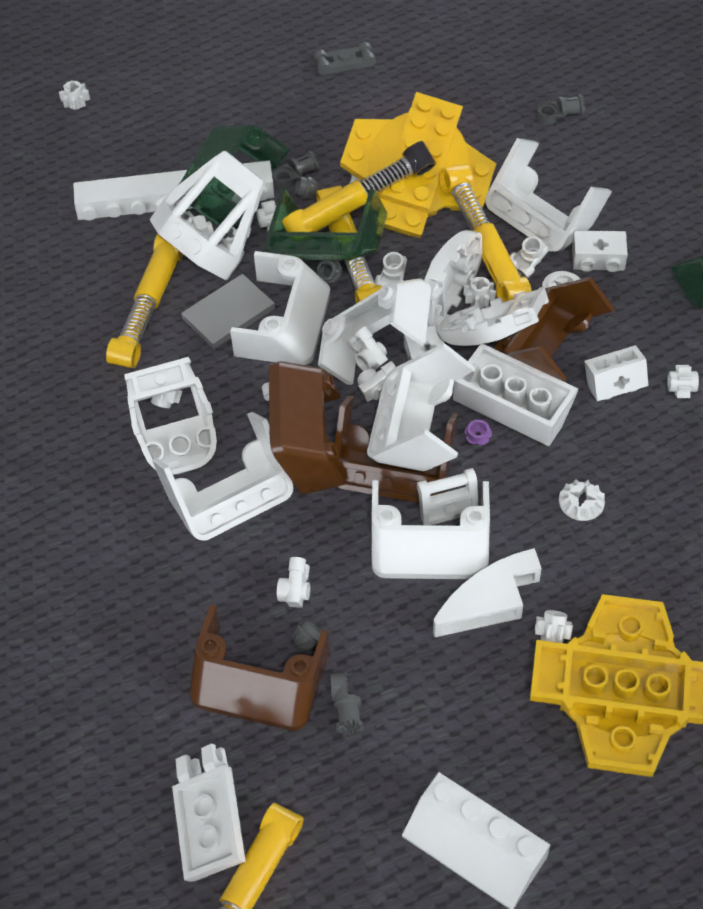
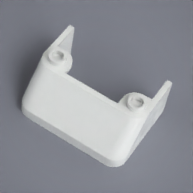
M517 138L487 193L486 205L490 211L526 236L540 238L548 246L549 251H562L573 242L574 231H587L592 227L612 191L606 188L590 187L581 205L575 207L569 217L533 193L538 183V176L535 170L527 165L539 143Z
M255 251L254 260L257 281L291 285L292 290L284 317L269 316L264 318L259 325L258 331L236 327L231 328L234 356L270 362L285 361L307 365L312 362L315 356L330 299V287L298 257Z
M420 278L393 282L383 286L377 292L334 318L328 319L322 328L323 334L318 366L347 385H352L357 350L355 351L348 341L364 326L373 334L391 324L421 346L426 344L431 286Z
M443 343L392 369L383 383L367 449L368 456L378 463L419 471L432 469L457 458L458 452L429 431L435 405L446 402L453 393L454 381L474 372L475 367Z
M253 412L247 414L257 439L248 443L242 451V460L246 469L197 492L194 484L188 479H174L170 467L157 458L152 460L168 499L188 531L195 538L209 540L284 502L291 496L293 482L273 456L270 447L269 423L266 418Z
M378 480L372 481V570L377 576L381 578L470 579L476 573L488 567L490 532L489 481H483L481 506H470L464 509L460 516V526L401 525V514L397 508L390 505H379Z

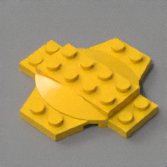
M416 92L409 112L393 120L355 119L340 167L359 180L364 181L369 175L372 176L373 173L380 172V169L388 168V165H392V162L399 161L403 157L402 153L419 141L425 143L437 163L431 170L421 176L415 177L412 174L408 175V177L404 176V179L396 180L397 183L393 182L392 186L389 184V188L385 187V190L377 191L375 197L378 199L379 205L373 225L421 239L428 217L436 215L443 208H450L451 211H461L453 195L442 191L438 178L439 171L442 168L463 164L468 165L471 169L473 176L472 192L475 193L474 195L478 199V203L483 208L496 163L468 145L458 130L457 124L463 106Z
M602 594L583 636L578 639L576 637L573 638L568 644L536 640L530 701L560 705V710L565 711L576 723L588 768L653 777L669 737L683 727L685 728L687 723L703 725V662L692 661L685 651L681 653L675 648L673 642L674 635L663 602Z

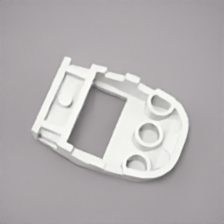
M465 230L457 233L440 249L432 260L424 279L431 286L427 326L435 325L437 330L440 323L450 316L447 312L451 306L457 307L461 302L462 298L459 295L464 285H470V279L475 278L482 259V235L480 232Z
M540 287L538 290L525 293V291L515 293L513 300L505 302L502 301L501 297L490 301L491 306L480 309L479 305H475L458 311L443 320L438 326L437 332L443 341L459 346L479 345L501 340L539 321L537 315L541 307L549 303L545 287Z
M189 357L124 374L127 383L131 425L134 435H136L142 448V452L147 462L154 469L152 460L157 458L170 467L173 475L195 470L205 465L214 455L217 443L211 404L206 398L199 378L195 377L190 367L191 361ZM191 387L199 416L149 430L145 429L138 401Z

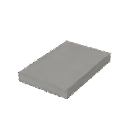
M241 274L182 312L181 315L182 319L215 349L231 338L230 331L232 327L245 329L274 310L275 303L245 275Z

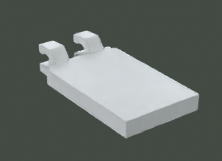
M214 744L201 748L204 773L201 772L199 759L194 758L190 760L188 755L176 759L177 778L180 783L172 786L184 880L189 882L197 881L245 862L232 769L228 766L225 749L222 747L216 749Z

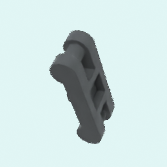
M362 42L358 47L330 52L318 50L313 55L320 75L369 67L376 64V58L372 53L373 50L369 42Z

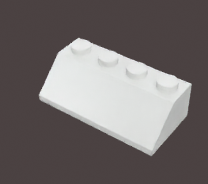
M480 344L468 360L475 367L474 372L454 381L453 400L550 446L565 422L577 395L578 388L489 346Z
M440 772L421 796L402 834L403 838L509 909H514L547 859L550 848L549 843Z

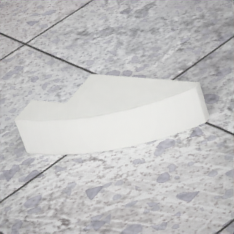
M535 548L496 561L464 582L449 597L434 618V636L439 637L521 619L523 603L517 587L540 581L542 568Z

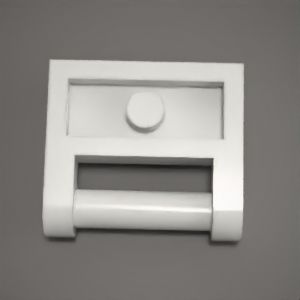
M473 468L464 470L462 474L427 483L424 480L417 482L420 515L423 525L430 526L460 518L464 509L470 506H478L477 477ZM466 485L464 488L430 496L432 493Z

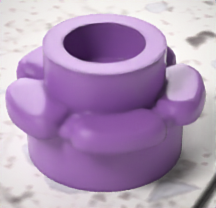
M473 420L465 428L466 440L472 445H485L489 442L492 431L485 421Z

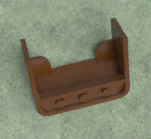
M592 277L545 288L549 303L541 307L537 315L539 321L499 340L493 349L564 382L566 376L551 357L569 333L583 332L588 328L589 321L593 316L611 313L615 309Z
M279 361L269 365V436L274 458L301 494L344 485V479L334 466V459L337 458L336 446L325 435L324 402L341 398L331 373H327L323 368Z
M348 395L339 408L335 439L337 458L334 459V466L344 479V485L338 486V488L372 494V481L378 480L379 496L420 503L417 482L426 480L428 483L447 478L450 461L426 471L376 462L367 454L370 441L369 431L362 425L350 423L354 396ZM452 413L447 423L445 439H440L452 449L458 414ZM443 491L432 493L430 496L441 494Z
M210 605L195 646L190 685V697L194 706L202 710L286 730L297 731L304 728L309 721L329 655L328 631H321L314 657L303 654L294 655L286 662L283 673L224 660L227 652L226 643L218 635L220 623L217 608L214 605Z

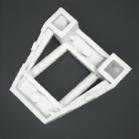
M223 151L174 188L162 200L150 221L160 236L195 264L224 280H228L242 261L244 245L251 232L250 225L254 212H257L265 181L227 151ZM215 176L242 199L208 239L182 217L187 208ZM181 199V201L176 205V207L173 206L176 202H178ZM244 213L230 250L224 245L218 244Z

